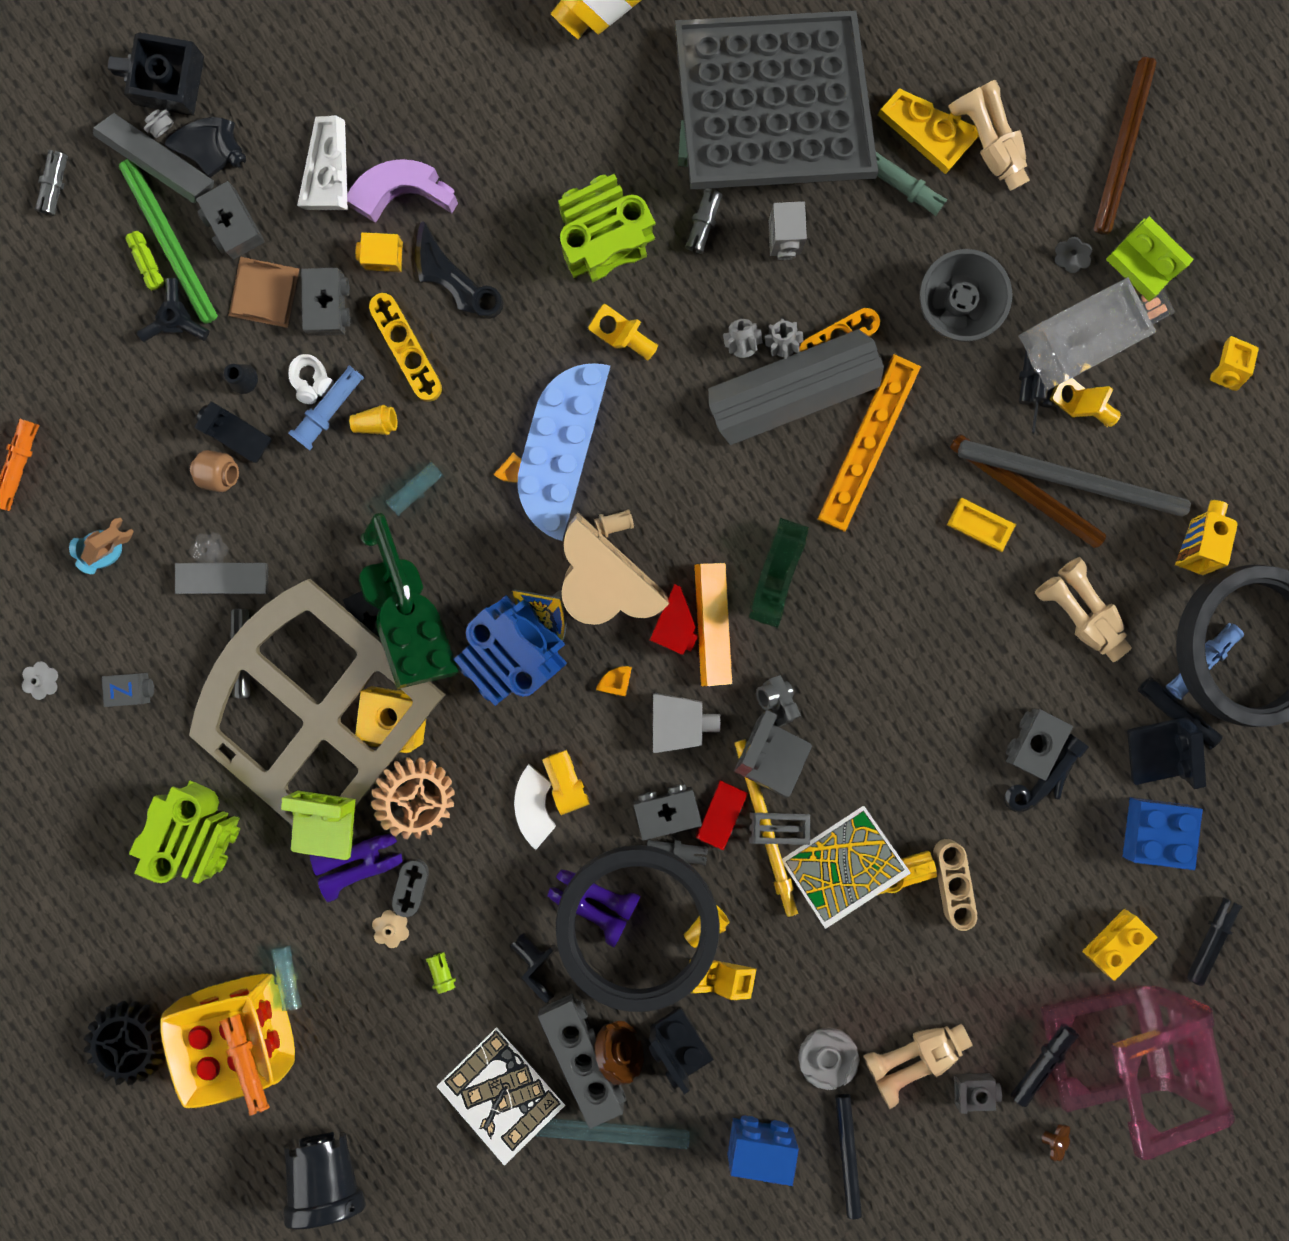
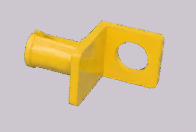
M606 304L600 307L588 326L589 331L612 347L625 348L628 346L646 360H649L658 348L657 343H654L637 331L641 323L638 319L627 320ZM604 316H611L616 322L615 330L612 333L606 334L600 328V320Z
M1061 374L1050 396V400L1070 416H1094L1106 427L1115 425L1121 416L1119 410L1107 403L1113 391L1110 386L1085 389L1069 375ZM1066 385L1070 386L1073 391V397L1068 403L1062 398V389Z

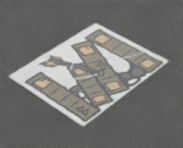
M497 1027L437 1085V1088L503 1165H506L565 1106Z

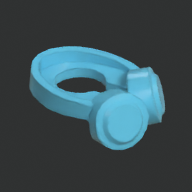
M92 533L84 538H73L69 545V552L73 558L77 559L75 565L80 571L94 574L97 569L108 567L119 558L122 552V544L114 547L112 553L90 566L80 557L85 547L84 541Z

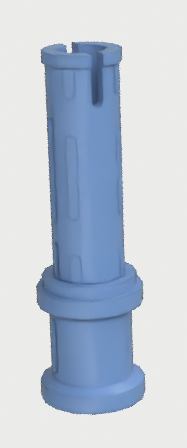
M349 365L314 410L311 408L307 410L303 421L295 430H290L288 434L311 450L313 448V441L322 430L326 431L329 428V419L364 377Z

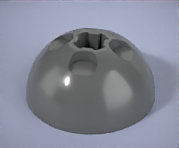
M960 249L944 254L930 266L921 283L920 306L924 318L934 331L950 340L970 342L990 335L1002 325L1011 308L1012 286L1008 274L996 259L978 250Z

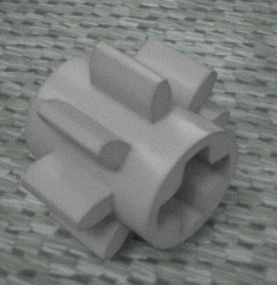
M739 319L732 322L728 327L729 333L723 334L725 347L729 348V353H734L735 356L740 358L752 356L757 351V344L763 343L761 330L757 329L756 323L752 324L747 319Z
M781 319L775 325H769L770 335L765 336V344L768 347L771 346L772 356L777 354L787 359L794 352H800L799 343L803 342V332L797 331V322L791 323Z

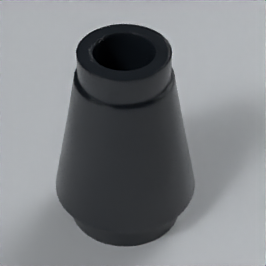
M229 364L224 369V377L234 392L247 394L257 386L258 375L250 365Z

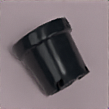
M334 1132L301 1138L299 1139L300 1148H295L294 1150H292L291 1142L284 1146L287 1205L283 1209V1217L286 1228L299 1230L322 1227L351 1218L364 1210L366 1202L363 1191L357 1187L345 1132H340L339 1140H335Z

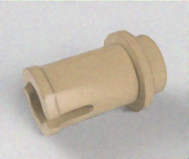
M629 509L608 516L600 514L599 518L594 519L595 528L605 538L608 537V534L634 528Z

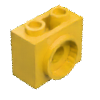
M375 686L362 690L360 693L355 735L365 741V744L368 746L379 747L412 706V699L402 690H390ZM389 708L393 709L396 712V721H393L389 717ZM426 720L400 752H412V750L423 744Z

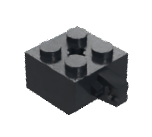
M139 32L134 36L132 53L128 54V58L109 57L108 70L115 76L124 77V82L126 83L124 95L134 105L159 110L167 109L170 112L194 116L204 62V55L194 42Z

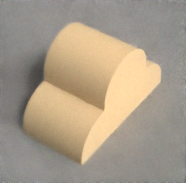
M577 512L569 522L564 537V552L571 564L565 574L562 586V601L568 613L574 619L592 625L609 621L620 610L636 618H648L660 613L669 604L667 593Z

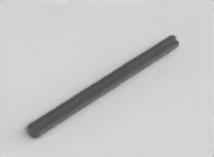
M963 440L958 448V456L964 459L1181 517L1187 515L1190 511L1191 502L1188 499L968 440Z

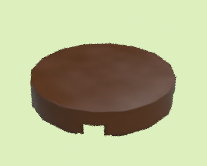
M614 1021L602 1026L595 1042V1056L599 1070L614 1085H625L633 1082L634 1078L640 1075L644 1062L641 1041L636 1040L634 1035L636 1034L635 1029L624 1021Z

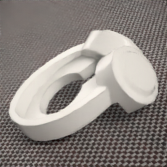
M299 355L293 359L289 366V379L297 391L296 398L304 404L315 403L318 396L324 397L334 385V381L327 377L323 364L312 355ZM309 365L315 369L313 387L309 386L306 380H302L299 377L300 370L304 366Z

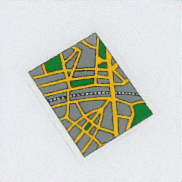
M862 806L810 840V845H803L782 859L784 866L825 929L910 874V871L865 806Z

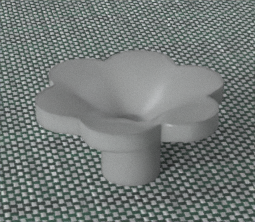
M37 662L33 667H27L23 670L24 681L22 689L26 693H31L33 698L41 700L47 694L51 695L57 691V683L55 681L58 678V672L54 668H49L45 662Z

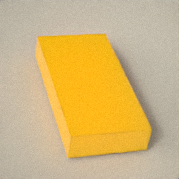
M960 498L947 526L999 552H1003L1016 524L964 498Z

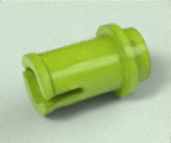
M445 952L426 958L434 981L432 988L436 989L438 994L454 989L456 978L451 976Z

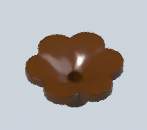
M1059 1124L1055 1134L1048 1131L1043 1133L1042 1143L1050 1145V1159L1053 1161H1062L1065 1151L1069 1147L1070 1127L1067 1125Z

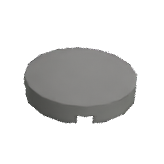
M830 1027L817 1029L809 1034L801 1044L798 1055L800 1069L807 1081L817 1088L826 1090L837 1089L836 1087H840L843 1084L845 1086L851 1082L858 1071L860 1061L857 1047L851 1037L840 1029Z

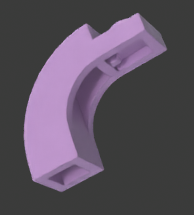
M405 159L387 161L372 167L357 179L347 193V204L349 207L375 223L386 205L399 195L408 193L419 194L450 213H453L458 202L454 195L455 191L442 181L436 184L439 176L435 168L422 162Z

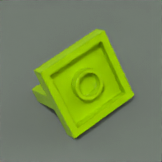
M1150 216L1147 219L1144 218L1106 258L1149 302L1159 294L1170 280L1187 268L1194 260Z

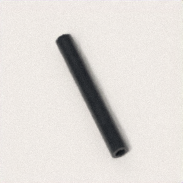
M837 1094L835 1099L846 1214L848 1219L854 1220L862 1217L851 1096L850 1094Z

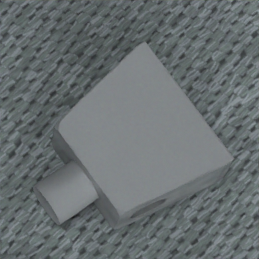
M653 693V753L701 746L702 732H720V714H702V701Z

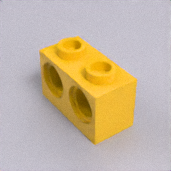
M1123 909L1082 952L1104 974L1115 981L1158 937L1136 915Z

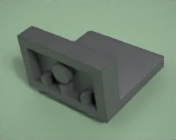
M766 710L757 719L734 772L788 798L791 796L812 745L773 725L777 715Z

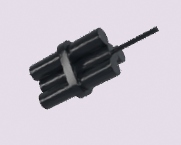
M1049 341L1041 342V345L1038 347L1026 346L1023 371L1019 373V380L1022 381L1019 403L1025 405L1035 404L1032 434H1035L1038 404L1041 407H1052L1053 402L1050 400V396L1059 380V376L1056 374L1059 350L1054 349L1053 343Z

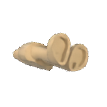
M996 80L974 89L948 106L954 116L967 114L973 120L983 147L980 151L983 160L995 176L1003 174L998 178L1000 181L1005 180L1010 191L1030 181L1024 170L1027 167L1021 131L1012 132L1008 124L1000 97V87Z
M1081 557L1075 558L1059 570L1058 574L1060 577H1053L1044 582L1036 589L1035 594L1042 601L1057 602L1076 625L1075 635L1094 650L1099 651L1101 654L1106 653L1112 662H1116L1132 649L1125 639L1127 634L1124 632L1122 619L1114 604L1105 605L1096 594L1086 576L1087 566ZM1065 582L1076 590L1092 611L1087 615Z
M962 1024L952 1029L946 1026L944 1028L918 1031L913 1033L914 1041L904 1047L884 1054L870 1052L863 1055L865 1063L889 1109L899 1103L900 1089L930 1074L937 1078L957 1062L958 1057L963 1055L962 1051L973 1046ZM920 1056V1061L895 1073L886 1075L892 1068Z

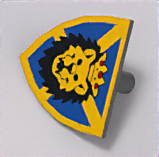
M515 589L512 591L516 605L525 599L535 610L542 624L554 632L562 641L564 640L567 623L562 601V590H559L553 596Z

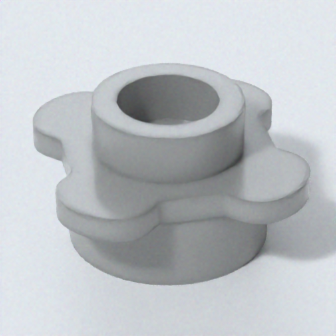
M157 109L146 117L144 121L147 124L143 129L147 133H151L155 138H158L174 122L170 119V113L167 109L162 112Z

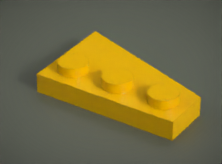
M900 88L877 114L944 174H947L979 137L976 126L961 120L962 116H954L952 113L947 114L934 108L933 103Z

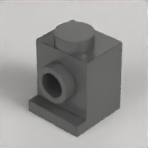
M990 1073L954 1074L955 1105L961 1114H967V1111H996V1102L1002 1101V1090L1000 1083H996V1080ZM979 1092H985L984 1098H976V1095Z

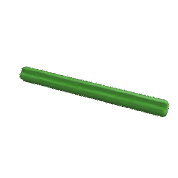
M129 159L122 161L119 164V168L200 321L204 324L211 323L217 319L218 315L140 168Z

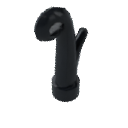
M1069 734L1047 780L1039 779L1031 791L1023 785L1016 784L1011 786L1005 793V805L1014 812L1030 810L1046 797L1053 788L1054 798L1060 799L1064 783L1078 757L1081 758L1089 746L1072 734ZM1021 793L1022 800L1015 802V797Z

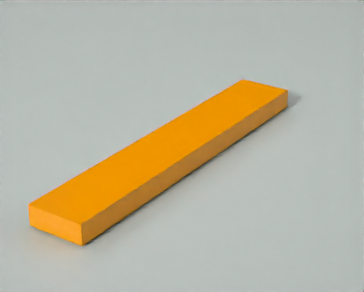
M895 354L892 355L882 377L881 385L877 388L817 520L846 532L921 366Z

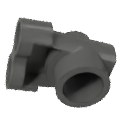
M781 675L769 679L763 683V686L757 688L756 695L760 706L764 710H773V713L777 715L775 722L778 727L801 717L797 704L792 700L793 688L788 681H783Z

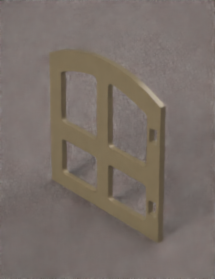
M307 579L284 591L264 605L228 642L202 688L194 711L189 736L293 826L292 813L281 810L282 797L292 793L288 789L289 782L322 740L329 742L358 768V774L339 796L356 799V807L375 784L377 778L383 774V771L391 764L443 699L445 694L431 682L401 688L412 699V706L378 749H371L342 724L341 716L376 671L383 673L395 684L381 639L315 582ZM307 610L312 612L357 652L355 660L321 703L314 700L260 652V646L289 621ZM242 670L247 671L303 721L302 728L269 770H265L220 730V723L227 701ZM223 744L236 754L232 761L219 750Z

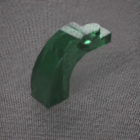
M783 518L779 519L756 583L748 618L778 628L782 619L789 586L806 544L809 527Z

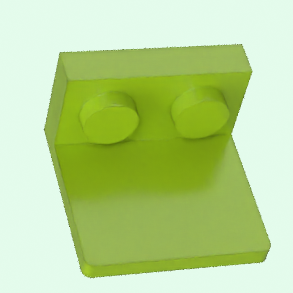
M296 791L282 797L281 810L291 811L293 815L291 851L348 860L351 857L356 799L305 791Z

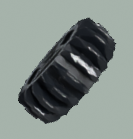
M121 1001L117 1006L111 1004L106 1007L105 1011L99 1012L95 1017L96 1021L91 1022L88 1026L91 1032L86 1034L83 1039L90 1043L84 1048L83 1052L92 1054L87 1064L96 1063L98 1066L94 1074H99L103 1071L105 1073L104 1081H109L114 1077L116 1085H121L126 1081L128 1086L133 1085L137 1080L143 1082L148 1078V1075H153L158 1070V1065H161L166 1058L163 1055L165 1052L161 1038L160 1023L157 1024L155 1021L159 1016V1012H154L150 1016L148 1014L150 1005H144L139 1010L138 1001H133L130 1005L126 1001ZM124 1021V1026L120 1029V1032L107 1033L111 1023ZM139 1028L142 1030L145 1036H143L140 1033ZM147 1053L142 1063L129 1064V1060L133 1058L134 1054Z

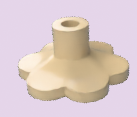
M392 910L384 911L382 916L374 919L372 927L376 931L374 934L375 941L379 944L385 943L389 948L397 947L400 941L406 940L409 936V930L406 927L407 918L396 915Z

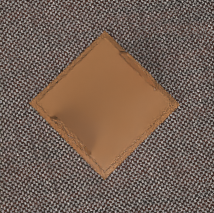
M240 257L228 316L288 328L299 269Z

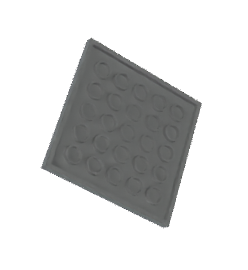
M857 10L675 20V37L690 189L877 178L878 165Z

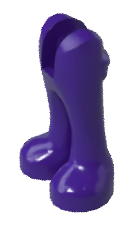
M385 834L357 843L352 846L351 857L348 860L310 855L311 865L316 876L352 861L364 860L362 864L353 868L318 878V885L326 902L329 903L336 900L344 887L362 879L384 873L403 862L401 853L388 855L381 859L378 852L379 849H384L396 843V838L392 834Z
M561 869L556 878L568 885L576 873ZM593 883L583 895L576 915L599 926L604 931L605 942L614 948L640 896L635 893L619 895ZM550 887L547 896L559 905L564 892L555 887ZM591 898L603 904L622 918L589 904L585 899Z

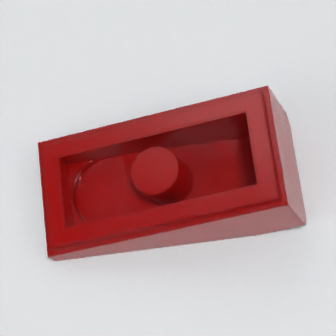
M720 780L701 821L702 826H699L695 834L696 838L724 850L748 792Z

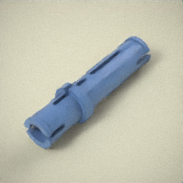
M1228 623L1213 640H1208L1205 643L1206 661L1209 670L1218 661H1223L1227 657V652L1244 637L1243 631L1235 624ZM1181 674L1166 686V689L1180 700L1189 692Z

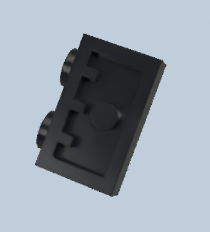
M1188 717L1132 728L1127 731L1131 780L1135 785L1180 776L1193 789L1206 787L1203 732Z
M681 1006L650 1026V1037L648 1038L651 1043L649 1050L658 1063L663 1061L668 1070L665 1074L674 1089L679 1087L685 1095L690 1091L688 1076L713 1061L712 1054Z

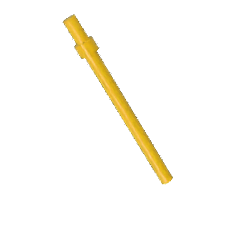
M746 739L734 742L739 758L747 743ZM745 777L755 813H768L760 785ZM760 819V825H772L770 819ZM761 831L763 837L775 838L774 832ZM765 844L776 879L773 882L776 893L781 896L786 916L797 915L798 910L792 894L794 890L791 877H787L778 844Z

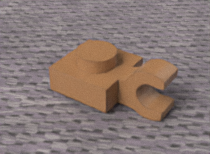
M116 518L111 522L108 529L101 533L95 531L84 541L85 547L80 558L90 566L112 553L117 545L127 543L134 531L132 529L127 532L119 531L118 528L123 520Z

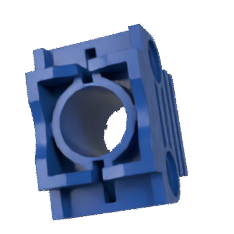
M507 595L489 608L486 607L468 624L466 638L470 645L453 659L459 665L461 673L470 678L479 688L480 694L486 700L491 701L494 706L512 692L522 697L533 694L567 664L558 653L566 644L554 632L542 624L535 610L525 599L515 605Z

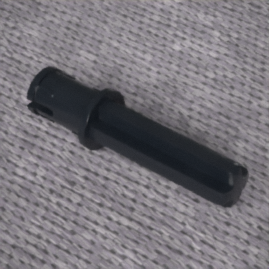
M1222 898V903L1213 921L1208 922L1211 926L1187 974V979L1196 985L1203 986L1228 934H1233L1231 928L1240 909L1243 907L1234 902L1230 912L1227 913L1232 902L1227 898Z

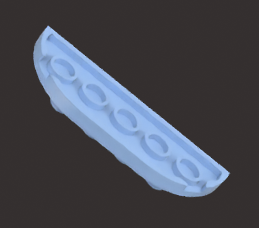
M594 363L575 366L559 374L547 385L538 400L520 463L518 493L527 516L542 532L562 542L610 371V365Z

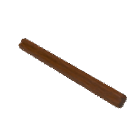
M1144 56L1138 61L1094 225V231L1102 235H1108L1113 228L1157 64L1154 58Z
M959 434L953 440L950 447L958 453L960 443L963 440H971ZM968 460L1092 547H1100L1105 541L1106 534L1017 472Z

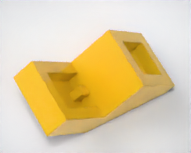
M713 960L707 974L691 993L714 992L729 1000L751 999L756 969Z

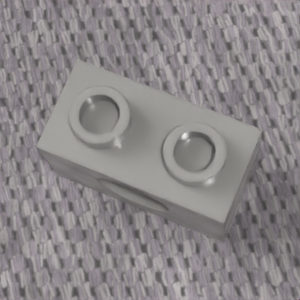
M805 201L773 203L768 219L770 256H778L779 260L795 259L796 255L801 254L807 240Z

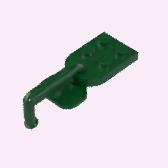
M377 513L361 535V541L367 546L378 544L383 563L368 565L363 568L359 575V584L364 599L369 604L380 609L376 620L377 630L396 687L401 689L455 676L459 671L453 660L454 657L439 613L431 601L420 595L423 590V584L416 566L408 560L399 558L386 517L382 513Z

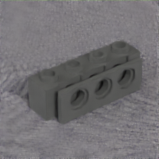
M572 993L540 1008L538 1019L589 1129H592L622 1115L623 1102L626 1101V1096L621 1085H614L609 1082L599 1070L595 1056L597 1032L594 1028L590 1027L587 1021L588 1014L583 1002L575 999ZM574 1026L579 1031L569 1033L565 1030V1027ZM587 1054L591 1058L589 1060H581L578 1058V1055ZM600 1082L603 1086L595 1088L591 1086V1083Z

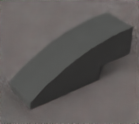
M175 563V594H268V564Z

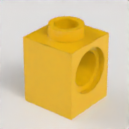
M361 232V242L356 243V260L360 261L365 270L401 272L403 241L398 234Z

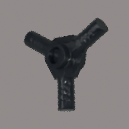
M165 279L166 301L162 303L155 316L156 321L139 330L137 335L143 342H146L162 331L164 333H183V331H186L205 341L210 331L190 320L189 313L178 299V279Z

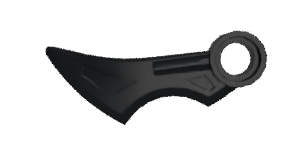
M422 221L419 226L416 242V265L420 283L434 282L446 287L454 296L459 310L475 313L487 319L495 318L503 309V299L497 289L492 286L479 287L457 268L440 249L426 223ZM484 295H492L496 299L495 306L490 310L480 308L479 302Z

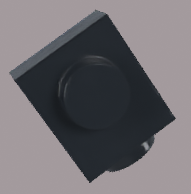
M210 401L208 406H203L196 417L198 421L195 425L196 429L217 439L253 463H257L271 442L269 436Z

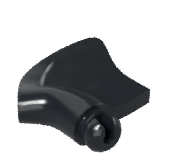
M209 117L191 122L174 132L165 142L169 149L195 160L209 177L215 175L228 163H231L233 167L239 168L241 167L239 164L241 161L246 162V156L242 153V148L234 139L235 123L224 118Z

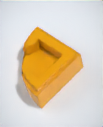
M513 452L494 473V476L505 482H518V472L522 459Z
M620 666L610 670L601 678L596 690L626 697L632 667Z

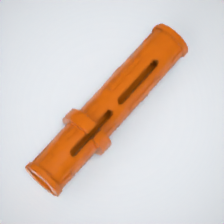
M20 418L12 442L7 445L6 450L9 451L0 474V509L7 511L11 510L13 498L27 459L33 454V451L30 450L40 426Z
M237 1014L219 1022L222 1025L229 1047L226 1050L227 1055L232 1057L249 1110L248 1113L251 1116L257 1114V1111L262 1112L270 1108L267 1103L250 1050L253 1047L252 1042L247 1040L241 1016Z

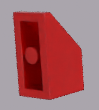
M674 584L668 597L669 604L663 609L649 640L683 655L685 650L691 652L698 635L693 633L696 627L682 589Z

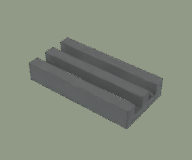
M750 813L752 837H749V843L810 845V814ZM760 819L803 820V826L760 825ZM760 831L803 832V838L760 837Z

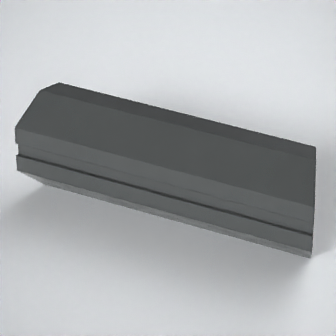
M858 329L789 356L787 359L784 358L708 388L709 407L719 432L730 445H733L880 387L884 365L881 357L878 355L875 341Z

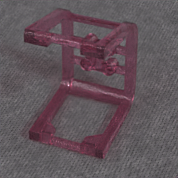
M1137 986L1041 1007L1046 1038L1049 1043L1062 1023L1072 1027L1075 1016L1131 1003L1136 1004L1142 1034L1111 1044L1117 1075L1123 1079V1082L1087 1089L1077 1078H1068L1065 1062L1061 1065L1058 1064L1054 1068V1075L1061 1108L1066 1112L1127 1098L1132 1120L1128 1122L1134 1155L1142 1160L1155 1158L1226 1129L1235 1122L1233 1106L1227 1100L1212 1029L1215 1023L1213 1011L1208 1005L1162 987ZM1159 1005L1168 1009L1170 1022L1167 1026L1163 1025ZM1170 1044H1173L1174 1062L1182 1077L1175 1076L1173 1073L1168 1049ZM1146 1054L1151 1076L1137 1079L1136 1073L1138 1072L1142 1056ZM1154 1091H1170L1212 1113L1172 1129L1159 1132L1145 1118L1141 1094Z

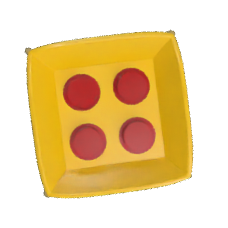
M273 974L252 975L207 987L180 998L162 1014L160 1027L163 1048L175 1092L184 1108L205 1107L244 1097L232 1057L227 1055L226 1050L229 1047L222 1025L219 1022L228 1017L231 1018L237 1014L241 1016L247 1040L251 1041L253 1045L250 1050L263 1090L280 1082L293 1066L295 1061L293 1034L284 999Z

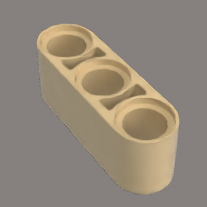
M951 839L940 840L934 847L933 855L944 915L956 929L967 931L972 929L977 922V910L965 849ZM955 847V857L950 861H944V851L947 848ZM960 877V887L955 891H950L949 882L953 878ZM959 908H966V916L962 920H954L955 911Z

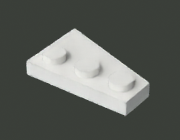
M338 116L315 117L297 206L305 210H347L345 120Z

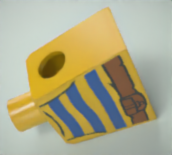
M1211 500L1207 512L1191 520L1175 563L1176 566L1200 575H1205L1228 566L1238 523L1236 520L1226 517L1229 507L1227 503Z

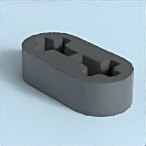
M420 859L407 861L399 873L392 907L394 912L401 917L413 916L418 911L422 902L429 869L426 863ZM413 866H418V872L422 873V877H417L414 886L409 885L411 875L407 873V870H411ZM407 890L412 891L410 901L415 904L410 906L408 910H404L403 904L399 902V899H403L407 894Z

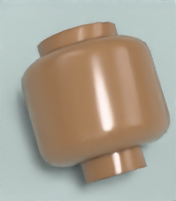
M206 450L199 453L191 462L190 473L195 485L199 488L215 492H226L231 486L236 484L239 477V468L233 457L229 454Z

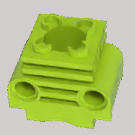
M615 174L608 177L600 175L590 182L591 185L581 190H578V188L571 189L562 195V199L558 200L561 218L566 223V226L563 227L560 233V241L564 259L573 278L588 272L593 283L607 276L610 271L620 265L635 263L647 257L645 246H647V243L655 240L653 226L656 223L647 204L637 195L623 197V190L620 185L617 186ZM574 244H582L580 247H572Z
M190 780L186 787L180 789L174 786L171 787L168 795H156L153 797L147 811L145 828L135 839L129 852L130 855L140 859L134 874L156 883H166L179 875L187 879L195 874L192 882L197 884L207 878H211L216 872L220 873L228 860L225 851L229 842L233 844L238 837L240 828L237 827L240 818L233 816L227 819L229 813L225 811L216 814L219 805L218 796L214 791Z

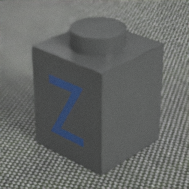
M148 673L102 676L104 707L150 703V697L154 694V684L152 679H149Z

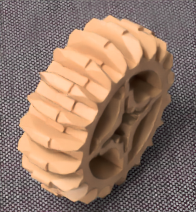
M406 757L404 766H401L398 761H394L395 770L391 772L386 768L383 771L386 778H377L376 783L380 788L372 789V795L376 799L371 801V806L374 810H377L374 816L377 821H381V826L384 830L390 829L391 834L395 837L401 833L402 837L408 840L412 832L415 838L420 839L421 831L425 830L428 835H432L431 827L433 825L442 828L440 818H450V813L446 808L454 807V802L450 797L455 795L454 789L449 787L452 784V780L449 776H445L446 772L442 767L436 768L437 765L432 760L425 764V760L422 757H418L414 764L411 758ZM423 779H428L434 783L435 795L424 791ZM407 781L404 786L399 787L403 782ZM391 802H396L398 806H402L403 817H399L391 812Z

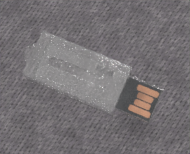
M1127 277L1020 334L1019 337L1027 351V358L1029 357L1031 365L1036 369L1034 371L1039 374L1046 389L1049 390L1156 332L1153 324L1175 313V310L1164 289L1149 302L1132 285Z

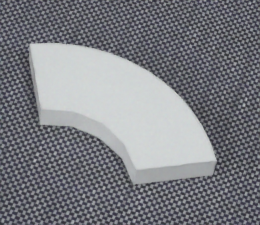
M529 764L523 771L517 784L514 807L517 823L522 834L536 850L556 825L549 817L545 805L546 795L551 782Z

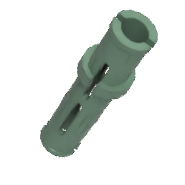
M876 152L877 176L906 195L909 202L913 203L915 201L934 216H937L947 199L927 187L924 180H917Z

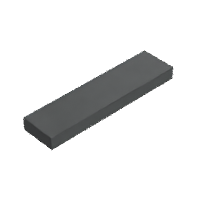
M115 113L93 127V136L194 204L197 202L196 198L209 192L214 187V180Z

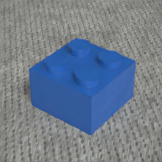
M1130 797L1122 857L1134 863L1195 870L1203 809L1188 804Z
M741 1116V1119L733 1118L727 1152L731 1176L793 1186L799 1151L793 1128L789 1127L787 1123L777 1120L767 1124L759 1122L757 1118L752 1116Z

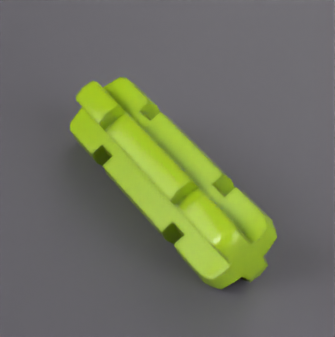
M139 231L127 234L125 239L129 248L132 249L131 253L140 273L144 275L143 279L147 288L152 291L163 287L165 282L161 274L157 272L159 269L149 247L147 248L146 246L147 242L143 234Z

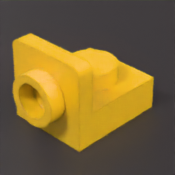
M1230 336L1224 343L1220 364L1211 373L1210 381L1234 391L1239 390L1253 375L1259 347Z

